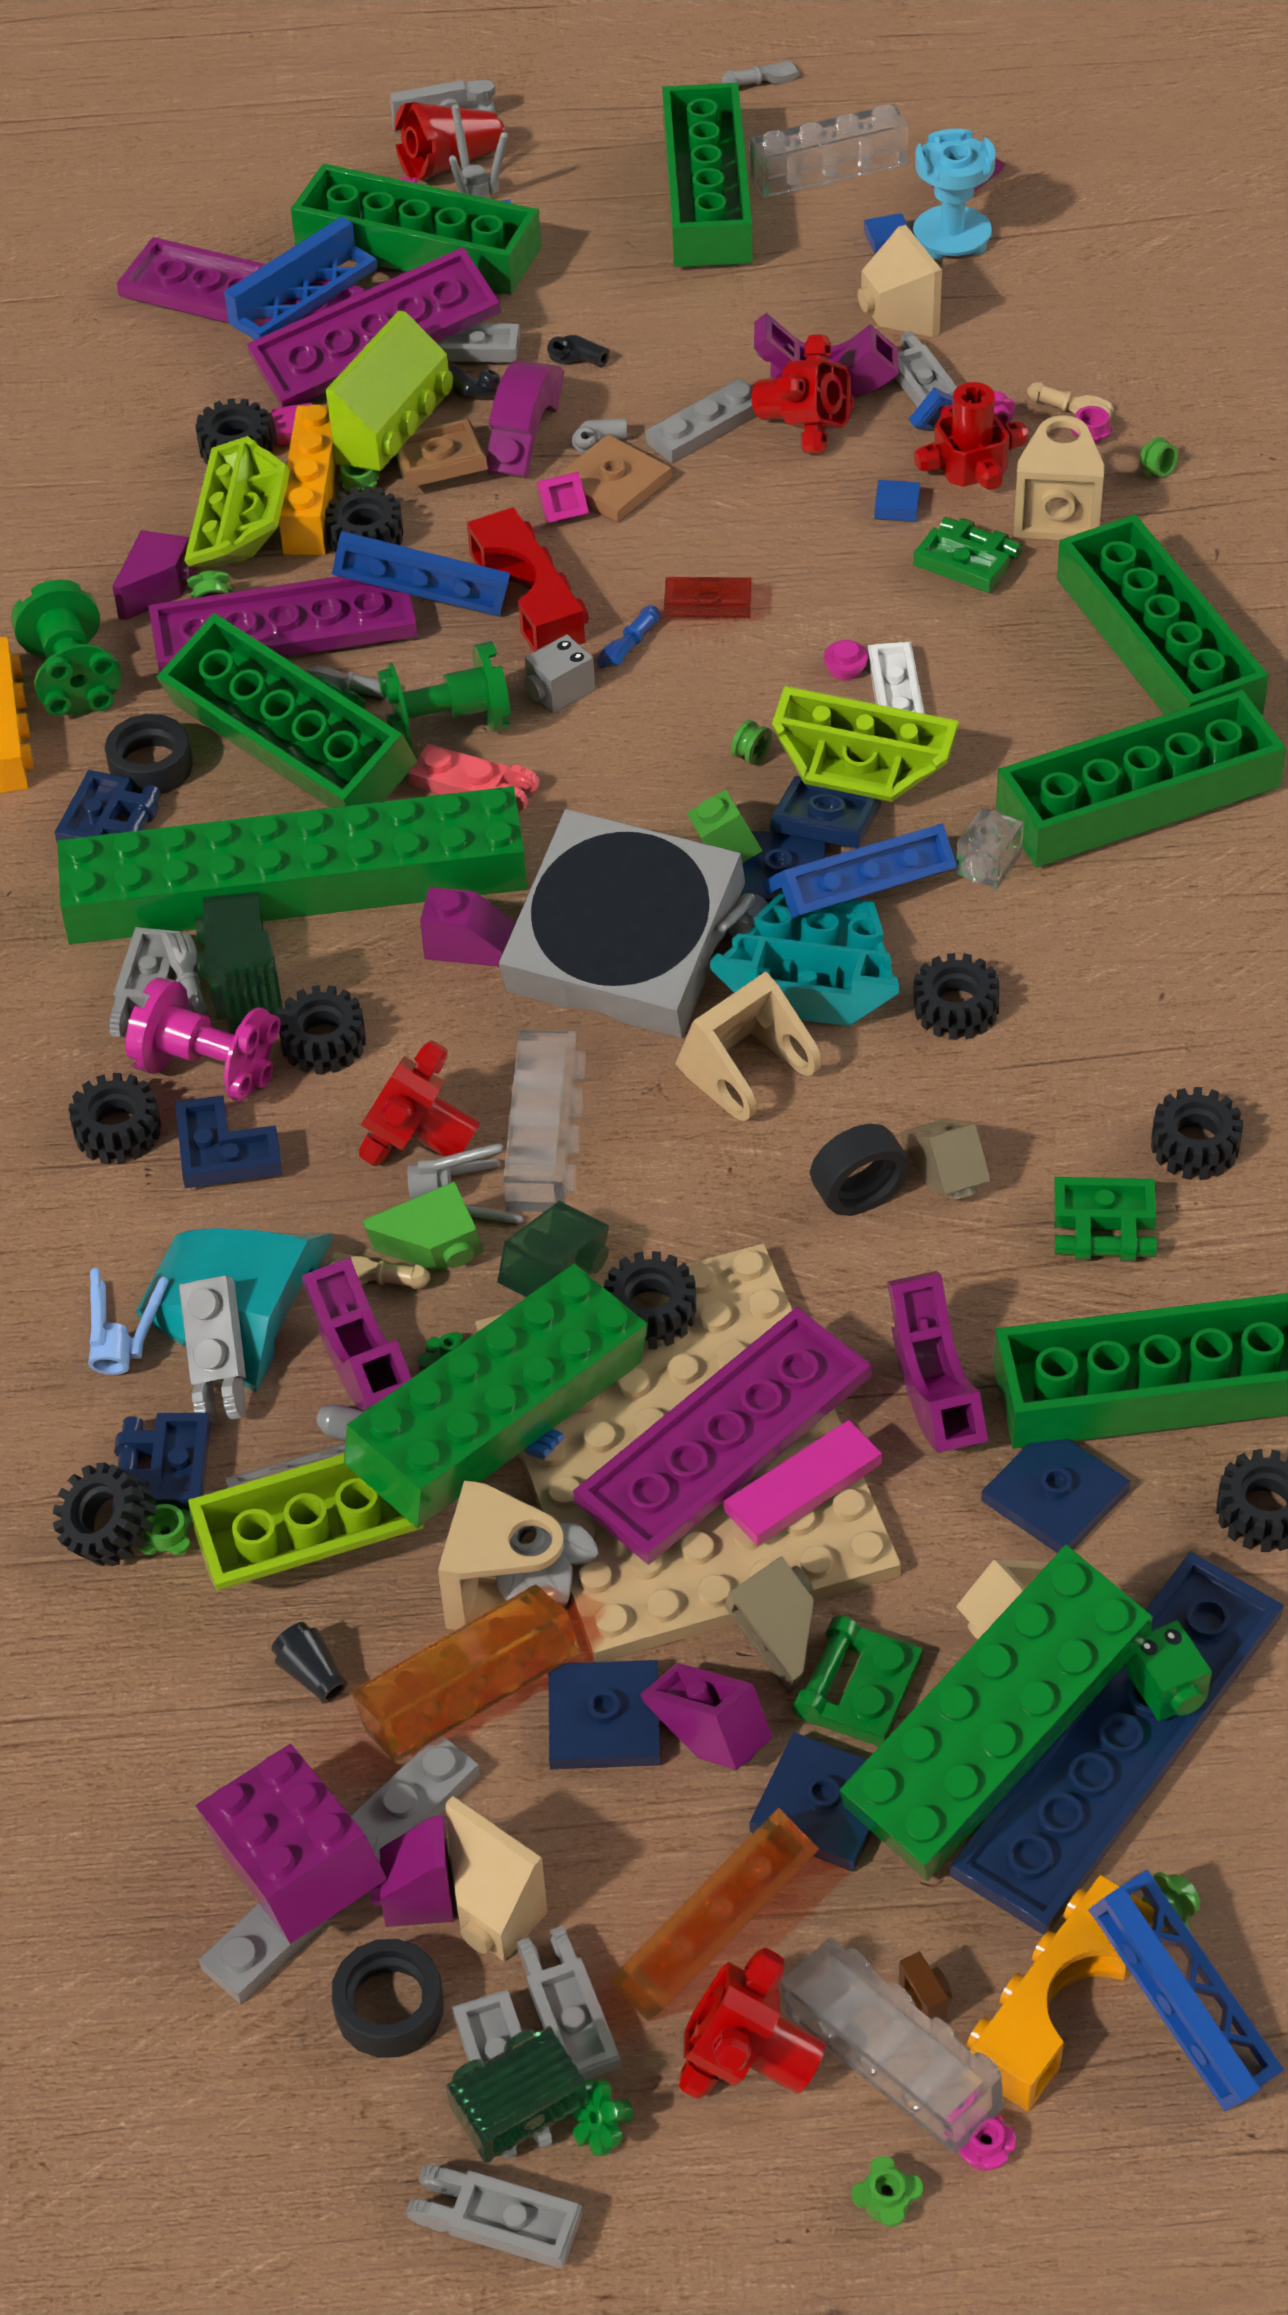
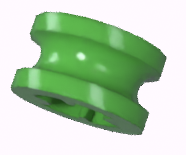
M753 720L745 721L740 725L732 740V755L740 759L745 757L746 762L751 765L758 764L770 748L772 741L771 729L764 726L759 728L757 722Z

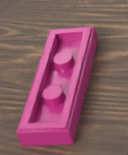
M848 1419L724 1500V1511L752 1542L758 1546L881 1465L882 1453Z

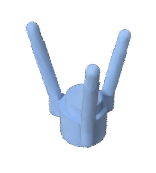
M92 1268L90 1271L91 1334L88 1365L93 1371L107 1375L123 1374L129 1369L130 1358H142L144 1340L168 1285V1279L161 1277L158 1280L134 1337H130L128 1335V1328L124 1325L106 1323V1284L101 1280L100 1270Z

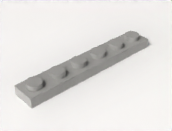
M438 1733L352 1814L351 1818L366 1835L379 1864V1849L428 1818L439 1816L446 1809L445 1804L452 1796L458 1798L480 1777L479 1764L442 1734ZM258 1903L199 1959L201 1970L242 2005L332 1917L289 1944Z

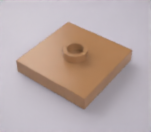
M470 419L417 430L395 455L407 488L488 469L486 456Z
M607 434L554 476L558 477L579 471L587 506L619 522L672 479V470L670 466Z

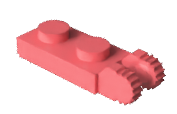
M430 744L425 746L417 759L418 762L408 773L409 783L412 787L440 795L514 786L518 812H522L528 804V795L525 793H533L540 784L539 776L532 769H525L523 766L516 764L509 767Z

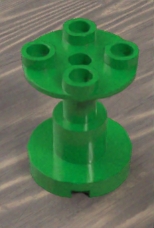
M50 580L31 588L32 595L26 598L23 603L19 599L14 605L11 613V625L17 642L26 652L40 658H48L38 669L35 677L34 687L38 699L44 704L46 711L53 716L78 715L93 710L104 711L110 708L114 703V694L121 684L122 670L119 661L109 650L97 645L88 644L96 635L100 625V612L94 597L90 592L88 594L81 590L78 583L70 580Z
M493 642L473 645V668L443 674L444 684L402 692L400 681L392 662L386 664V670L377 671L381 694L383 697H387L393 713L386 714L387 724L403 734L410 748L412 741L409 718L450 710L452 718L483 712L491 732L511 728L508 717L505 718V716L511 715L503 669L502 666L493 667L490 659L498 654Z

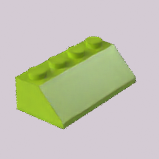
M398 311L326 389L336 464L381 471L392 457L398 453L405 442L414 435L426 418L433 413L434 409L446 395L451 392L453 375L448 368L447 354L407 312Z
M345 1453L188 1500L195 1534L209 1578L216 1591L424 1528V1524L416 1528L344 1464Z

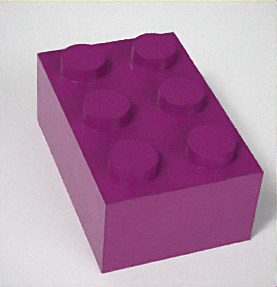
M291 1743L195 1805L219 1851L289 1944L387 1880L364 1832Z

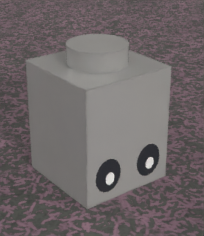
M568 635L525 657V688L533 700L540 701L552 713L595 690L593 657Z

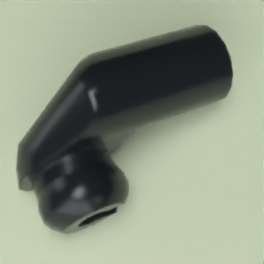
M578 335L557 336L552 338L547 345V351L551 360L559 364L586 361L601 368L606 365L610 355L609 349Z
M455 364L448 366L449 371L453 375L452 389L461 397L490 399L496 395L497 387L501 381L500 375L497 372L484 369L480 372L479 379L468 376Z

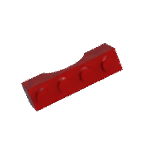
M514 507L467 522L469 554L475 564L510 573L509 581L517 582L529 589L528 593L518 600L520 632L533 652L565 635L570 636L578 645L585 643L584 624L589 622L586 606L581 598L575 599L571 593L566 575L563 572L558 573L554 568L549 550L545 546L540 547L530 522H523Z

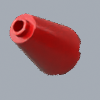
M420 102L402 104L397 111L394 131H401L402 143L395 144L400 165L407 177L410 179L417 177L418 181H425L451 170L449 157L452 155L457 158L458 164L461 166L452 107ZM459 108L469 162L496 151L500 135L505 132L501 119H498L496 114L490 111Z

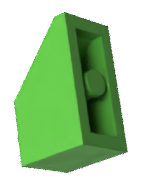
M726 789L704 800L700 805L687 812L704 844L741 853L742 863L762 852L761 847Z
M455 1181L362 1220L375 1252L437 1272L448 1267L463 1266L470 1262L474 1256L484 1252L477 1229Z

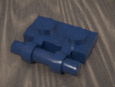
M88 770L54 832L56 842L63 839L143 830L146 823L153 821L159 810L157 802L161 796V791L153 785H147L141 794L132 792L129 777ZM121 812L130 814L127 822L117 820Z
M157 1413L155 1430H143L144 1422L142 1419L135 1416L126 1417L123 1420L122 1432L116 1435L114 1453L119 1457L118 1467L147 1484L145 1488L151 1490L154 1495V1499L149 1501V1503L155 1506L171 1504L179 1509L190 1511L188 1500L204 1495L211 1429L209 1413ZM145 1455H152L151 1468L138 1469L139 1459ZM115 1498L113 1500V1510L115 1507Z

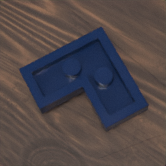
M223 1095L175 1102L182 1176L185 1188L283 1175L276 1125L228 1132Z

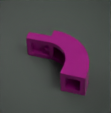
M765 313L754 322V348L764 361L771 362L770 378L782 376V370L789 361L807 360V357L804 356L805 343L793 336L769 314ZM871 324L850 340L831 346V357L828 360L846 365L851 376V394L854 398L878 389L899 374L898 347Z
M515 360L508 366L498 386L488 424L492 428L486 459L488 466L486 471L488 473L528 479L537 429L544 410L556 412L558 410L565 373L560 366Z
M351 1258L309 1272L301 1277L318 1320V1331L343 1386L359 1409L371 1408L412 1379L397 1340L388 1342L383 1336L370 1309Z
M933 1271L887 1281L895 1325L891 1327L895 1350L908 1397L926 1440L938 1453L987 1442L988 1436L980 1391L969 1382L960 1364L952 1336L941 1274Z

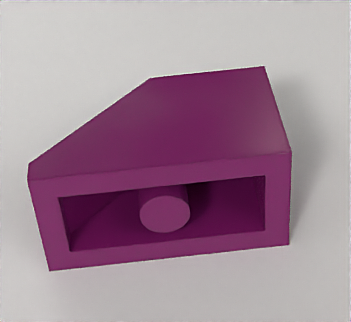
M140 531L112 586L119 619L127 620L149 611L148 605L171 602L181 598L188 584V579L196 575L197 567H189L184 561L189 537Z
M429 887L420 919L424 959L500 967L499 961L516 922L474 891Z
M676 1663L641 1693L643 1702L698 1759L737 1770L740 1766L748 1763L755 1753L773 1738L753 1683Z
M432 1816L379 1849L380 1866L387 1880L371 1890L370 1897L372 1906L382 1905L385 1927L454 1922L452 1869L444 1816Z

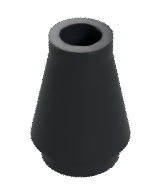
M298 1622L283 1631L273 1642L271 1650L276 1655L275 1664L315 1694L321 1703L325 1704L332 1701L346 1688L347 1681L340 1674L317 1628H309L305 1622Z

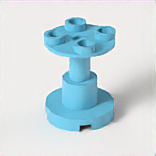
M965 129L936 131L928 135V142L921 146V143H919L916 147L915 170L922 180L934 186V195L942 202V205L933 207L920 214L913 225L914 236L926 251L930 253L933 259L967 254L973 256L981 255L986 251V244L991 238L992 226L989 219L978 210L965 206V202L973 197L974 187L986 182L995 170L996 152L994 145L984 136L983 143L973 139V131Z

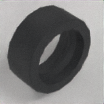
M143 714L130 717L116 725L107 736L104 748L109 772L113 775L129 777L132 792L141 794L145 786L153 785L161 791V795L166 794L181 786L191 774L193 759L186 729L173 718L162 714ZM149 746H161L173 750L168 757L151 764H134L125 760L132 752Z
M869 1123L852 1127L836 1135L826 1143L813 1159L810 1176L814 1187L828 1209L837 1215L853 1216L872 1210L895 1195L907 1179L910 1164L908 1156L893 1133L883 1125ZM872 1162V1163H871L868 1167H866L863 1171H861V1172H859V1173H857V1174H855V1175H853V1176L847 1178L849 1175H851V1174H852L854 1171H856L858 1168H860V1167H862V1166H864V1165H866V1164Z
M376 1939L354 1949L340 1963L332 1980V2005L340 2031L353 2047L365 2054L377 2058L401 2057L418 2050L436 2033L443 2017L444 1995L440 1974L433 1959L418 1945L400 1939ZM383 1972H400L412 1976L418 1981L422 1990L420 2007L409 2018L395 2024L377 2025L365 2021L358 2016L354 2007V1994L357 1988L368 1978Z

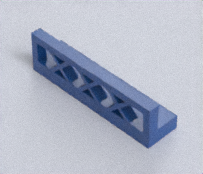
M341 216L225 290L228 322L252 339H259L296 322L378 269L377 259L355 246L353 223ZM350 259L358 263L354 267L338 268ZM332 280L325 286H309L316 281ZM302 299V301L295 305H280L286 300ZM258 318H273L261 327L253 323Z
M341 531L332 571L334 576L499 617L510 576L508 572Z
M942 823L784 870L762 881L766 895L783 890L791 918H795L944 873L956 868L957 864Z
M1145 1870L1125 1885L1120 1886L1088 1909L1224 2111L1244 2102L1261 2090L1260 2087L1284 2071L1148 1870ZM1139 1889L1154 1909L1152 1928L1130 1897ZM1163 1923L1170 1934L1162 1932ZM1162 1943L1181 1948L1188 1959L1186 1978ZM1197 1973L1204 1984L1196 1982ZM1196 1993L1214 1997L1222 2008L1220 2028ZM1231 2024L1234 2026L1239 2035L1230 2033ZM1230 2043L1248 2047L1262 2067V2070L1252 2076Z

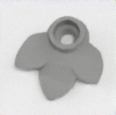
M559 1523L563 1531L564 1547L558 1560L543 1570L496 1576L500 1593L510 1605L518 1602L530 1590L543 1600L561 1605L567 1604L572 1586L571 1565L588 1563L600 1555L597 1544L592 1536L583 1527L575 1523ZM526 1526L520 1528L512 1535L509 1544L520 1555L537 1556L550 1547L552 1537L543 1528ZM537 1531L533 1542L529 1544L521 1543V1539L526 1533Z

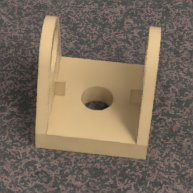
M1060 415L1044 420L1019 458L1014 538L1061 540L1100 526L1104 463L1087 425L1080 419ZM1056 428H1069L1076 431L1079 438L1070 443H1058L1051 440L1047 433ZM1059 497L1064 498L1067 501L1053 502L1050 501V499Z
M766 971L693 1021L675 1063L689 1080L734 1118L741 1121H746L756 1114L757 1102L750 1086L727 1050L748 1035H754L802 1075L810 1076L818 1071L822 1065L821 1054L815 1041L779 985ZM789 1035L794 1037L804 1048L808 1062L796 1053L791 1045ZM725 1080L739 1093L743 1107L732 1098L726 1088Z
M464 1480L438 1568L446 1628L471 1632L542 1624L557 1618L564 1611L567 1604L551 1603L541 1609H529L522 1606L519 1602L510 1605L500 1593L496 1577L498 1575L539 1571L555 1563L564 1547L563 1531L556 1519L487 1484ZM537 1526L549 1532L552 1537V1543L540 1555L523 1556L511 1548L509 1543L512 1535L520 1528Z

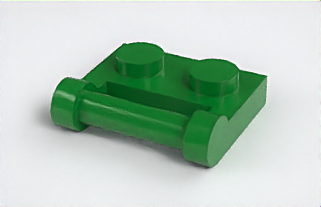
M837 1615L832 1617L826 1630L828 1641L805 1690L798 1692L791 1708L796 1716L807 1722L879 1747L889 1737L922 1662L923 1648L861 1628L853 1619ZM848 1649L860 1653L861 1657L838 1706L827 1702L825 1698Z

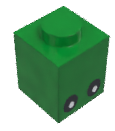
M1178 1620L1151 1631V1636L1127 1661L1125 1671L1158 1722L1176 1714L1178 1716L1189 1715L1207 1701L1212 1671Z

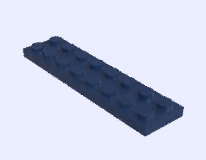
M1189 1552L1146 1608V1611L1152 1615L1151 1631L1176 1620L1179 1621L1212 1671L1207 1701L1189 1715L1178 1716L1176 1714L1158 1722L1126 1673L1125 1664L992 1810L950 1865V1877L1042 1935L1051 1930L1066 1910L1071 1898L1083 1887L1282 1616L1284 1605L1196 1554Z

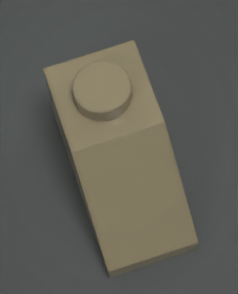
M944 1118L900 1132L903 1143L930 1192L947 1195L948 1200H955L977 1193L975 1185L991 1181L975 1123Z
M781 1556L729 1591L724 1607L789 1694L798 1687L803 1674L814 1599L810 1594L814 1590L805 1573L796 1565L790 1568Z

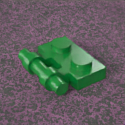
M945 516L941 521L939 529L933 527L913 552V565L990 593L1008 570L1009 559L1017 560L1020 557L1023 544L1010 540L1007 533L998 530L991 533L975 527V522L965 518L955 520Z
M1054 1177V1228H1074V1235H1055V1255H1074L1075 1260L1089 1261L1091 1256H1120V1261L1135 1262L1136 1257H1156V1237H1137L1136 1231L1155 1230V1179ZM1091 1229L1120 1230V1236H1091Z

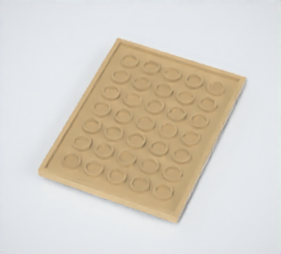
M764 1243L686 1264L689 1267V1276L693 1275L695 1279L697 1309L693 1327L688 1326V1334L681 1339L674 1333L675 1344L667 1347L663 1339L657 1340L658 1349H648V1341H645L642 1360L638 1366L553 1428L562 1432L565 1438L544 1460L535 1458L524 1451L519 1453L539 1510L552 1516L558 1523L572 1522L583 1527L592 1536L599 1549L600 1555L595 1560L584 1564L571 1565L572 1586L570 1597L593 1662H605L737 1624L724 1607L729 1591L781 1556L790 1568L796 1565L808 1577L814 1590L810 1594L814 1601L901 1576V1563L864 1476L758 1546L726 1514L723 1502L650 1565H647L574 1503L573 1490L792 1311ZM645 1292L632 1298L631 1302L643 1308H656L667 1303L670 1298L658 1292ZM502 1314L475 1321L476 1333ZM835 1409L823 1417L735 1493L841 1425Z

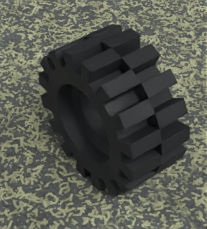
M234 398L227 399L228 404L222 405L221 401H217L214 403V409L207 406L203 409L204 415L199 414L197 417L195 428L199 453L207 465L212 447L247 436L267 451H272L273 449L268 413L265 408L260 409V404L256 402L249 406L248 399H241L240 404H235Z
M364 486V492H358L357 487L350 488V495L347 496L342 491L337 494L338 501L331 499L328 503L329 508L325 510L328 541L333 552L337 551L341 531L401 545L403 541L402 536H404L401 506L399 501H395V496L391 492L385 496V489L378 488L374 493L371 486ZM362 523H372L369 525H358Z
M948 953L947 961L945 962L941 960L940 956L932 958V967L926 963L920 967V974L916 973L914 978L913 1000L916 1019H921V1026L925 1030L933 1026V1035L940 1038L944 1031L949 1032V1040H957V1033H964L965 1039L974 1038V1029L982 1035L987 1031V1023L993 1026L996 1022V1014H999L998 977L996 978V971L992 966L986 969V961L981 958L972 963V955L964 953L962 960H956L955 953ZM960 990L970 993L974 997L963 1002H949L941 999L939 996L947 991Z
M320 985L311 986L312 994L308 995L304 989L296 992L297 1001L288 997L284 1001L285 1008H280L278 1012V1017L281 1021L279 1037L284 1057L287 1056L288 1063L293 1067L299 1063L300 1071L308 1073L311 1066L315 1067V1074L324 1075V1067L330 1066L332 1073L340 1071L339 1063L341 1062L349 1067L354 1063L353 1055L360 1058L363 1053L362 1045L366 1046L363 1012L356 997L351 999L350 992L345 989L337 995L336 986L328 985L326 992H321ZM322 1024L338 1027L333 1032L325 1035L306 1033L308 1029Z
M113 1073V1080L106 1081L104 1074L97 1076L98 1084L95 1086L90 1081L82 1085L84 1094L76 1091L72 1096L74 1103L69 1104V1117L73 1134L81 1152L86 1151V1156L93 1161L99 1154L100 1161L103 1164H109L111 1157H116L117 1164L126 1163L125 1155L131 1154L133 1159L136 1160L142 1157L141 1147L148 1152L154 1147L153 1139H159L161 1121L153 1090L150 1091L148 1083L143 1080L138 1084L137 1076L129 1074L126 1081H123L121 1073ZM125 1112L132 1114L129 1119L119 1124L105 1125L98 1123L103 1117L112 1113Z
M1194 1087L1193 1095H1188L1186 1088L1177 1090L1176 1099L1171 1094H1168L1164 1097L1163 1104L1159 1103L1156 1107L1153 1119L1151 1149L1152 1153H1157L1156 1161L1160 1166L1168 1162L1167 1171L1173 1175L1178 1169H1182V1178L1190 1180L1192 1172H1199V1179L1206 1180L1209 1177L1210 1170L1218 1177L1224 1174L1225 1166L1230 1169L1235 1164V1157L1238 1158L1243 1130V1120H1240L1241 1112L1238 1107L1232 1109L1233 1101L1227 1096L1219 1101V1092L1211 1089L1209 1096L1202 1095L1203 1087ZM1187 1127H1200L1210 1131L1215 1136L1205 1140H1195L1182 1135L1179 1130Z
M642 1251L634 1253L635 1262L633 1263L627 1257L619 1260V1270L615 1267L610 1269L608 1280L605 1279L604 1288L648 1324L645 1341H648V1349H658L657 1340L661 1339L664 1340L666 1347L675 1344L674 1333L681 1339L688 1334V1326L693 1327L695 1313H697L695 1279L693 1275L689 1276V1267L685 1263L677 1267V1257L670 1254L666 1261H661V1252L652 1251L651 1259H644ZM645 1292H658L670 1298L667 1303L656 1308H643L631 1302L632 1298Z
M1262 1449L1253 1450L1251 1460L1248 1459L1245 1453H1242L1236 1457L1235 1465L1229 1462L1225 1467L1224 1475H1221L1216 1504V1514H1219L1218 1522L1222 1529L1229 1526L1228 1537L1234 1542L1242 1535L1244 1537L1242 1547L1250 1550L1254 1542L1261 1543V1552H1270L1272 1543L1277 1544L1279 1551L1288 1549V1458L1285 1462L1279 1460L1281 1451L1272 1449L1270 1458H1263ZM1258 1490L1271 1491L1280 1495L1286 1501V1506L1275 1511L1261 1510L1252 1506L1246 1500V1495Z
M105 1462L97 1463L96 1468L87 1465L81 1468L83 1478L73 1474L68 1479L73 1486L70 1491L61 1488L58 1496L64 1499L63 1505H54L53 1514L60 1517L61 1520L53 1522L54 1531L61 1534L57 1539L62 1545L67 1547V1550L97 1565L105 1566V1563L111 1566L119 1565V1556L128 1561L135 1556L131 1549L133 1545L142 1549L147 1543L146 1540L141 1538L143 1531L152 1533L155 1525L147 1520V1516L156 1515V1506L149 1503V1501L154 1499V1495L151 1490L145 1488L147 1486L145 1482L113 1464L110 1466ZM114 1497L115 1507L112 1517L102 1529L95 1532L94 1521L98 1510L107 1500Z

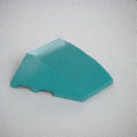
M782 890L754 917V926L746 934L738 933L732 939V947L724 955L717 953L710 960V969L734 993L766 971L779 985L800 1020L850 1026L899 994V983L897 977L893 976L891 969L890 953L886 952L883 943L884 933L875 903L871 901L854 899L791 918Z
M212 1228L190 1230L177 1234L136 1309L137 1317L142 1318L158 1280L161 1277H166L168 1285L151 1326L182 1346H186L179 1284L224 1275L233 1277L246 1378H243L246 1387L257 1393L276 1355L274 1340L303 1284L301 1277L304 1274L318 1270L333 1240L332 1233H279L259 1230Z

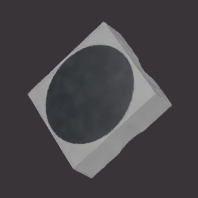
M565 809L499 961L506 991L565 1008L597 1011L621 1023L683 1039L705 984L706 970L710 957L725 932L719 933L717 927L734 910L745 885L741 853Z

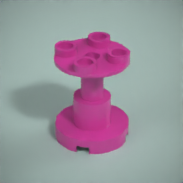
M157 977L147 984L142 993L148 994L150 997L147 999L144 1008L134 1006L126 1032L125 1051L127 1057L135 1059V1063L131 1064L133 1068L150 1074H157L166 1068L173 1056L196 1062L204 1055L226 1062L224 1085L226 1094L231 1100L242 1101L253 1092L255 1087L263 1089L267 1086L273 1072V1063L268 1059L272 1043L276 1040L281 1025L278 1016L270 1014L266 1009L255 1008L245 1016L234 1035L212 1028L208 1016L189 1011L187 989L182 983L164 977Z

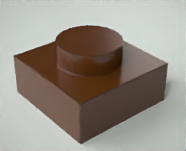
M920 1951L900 1960L898 1988L926 2035L946 2026L948 2001L952 1999V1992L942 1971L938 1967L931 1969Z

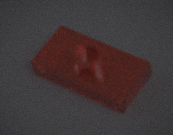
M666 577L664 617L751 618L752 578Z

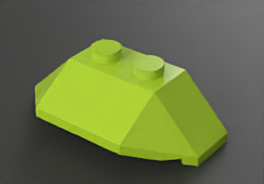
M248 436L212 447L184 559L189 567L218 568L231 563H241L248 558L254 557L278 527L290 469L284 462L266 449L258 446Z
M788 686L783 688L772 721L774 732L804 784L890 802L899 798L948 763L959 727L958 720Z

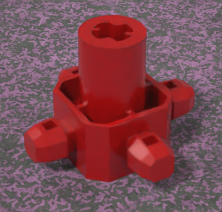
M817 334L809 335L805 342L804 356L807 357V360L789 361L782 370V376L778 378L759 379L755 382L751 395L752 407L759 419H784L787 425L804 429V432L801 433V447L804 453L812 455L825 452L828 441V433L825 432V429L844 428L850 419V413L854 410L855 398L851 394V376L846 365L828 360L831 357L830 340L828 336Z
M979 382L964 383L954 390L952 404L946 405L941 409V416L935 424L934 442L914 451V462L919 471L927 472L941 468L951 484L965 487L979 483L988 490L999 488L1002 485L1003 474L1008 468V451L1023 446L1028 442V429L1023 422L1016 421L1005 424L1000 422L994 413L995 394L988 385Z
M430 1040L422 1046L414 1057L417 1063L405 1056L402 1058L361 1126L372 1132L367 1133L359 1148V1157L373 1166H377L384 1161L393 1146L403 1151L411 1137L444 1157L464 1151L479 1127L480 1122L437 1096L446 1081L433 1073L439 1074L447 1060L448 1050L445 1047Z
M762 1948L754 1953L745 1965L744 1970L729 1961L720 1968L691 2014L684 2031L683 2058L686 2061L680 2071L679 2088L695 2099H700L709 2094L719 2081V2078L736 2086L743 2081L750 2068L795 2094L801 2093L810 2083L820 2065L826 2043L824 2040L780 2016V1997L777 1987L784 1975V1959L779 1954L768 1948Z

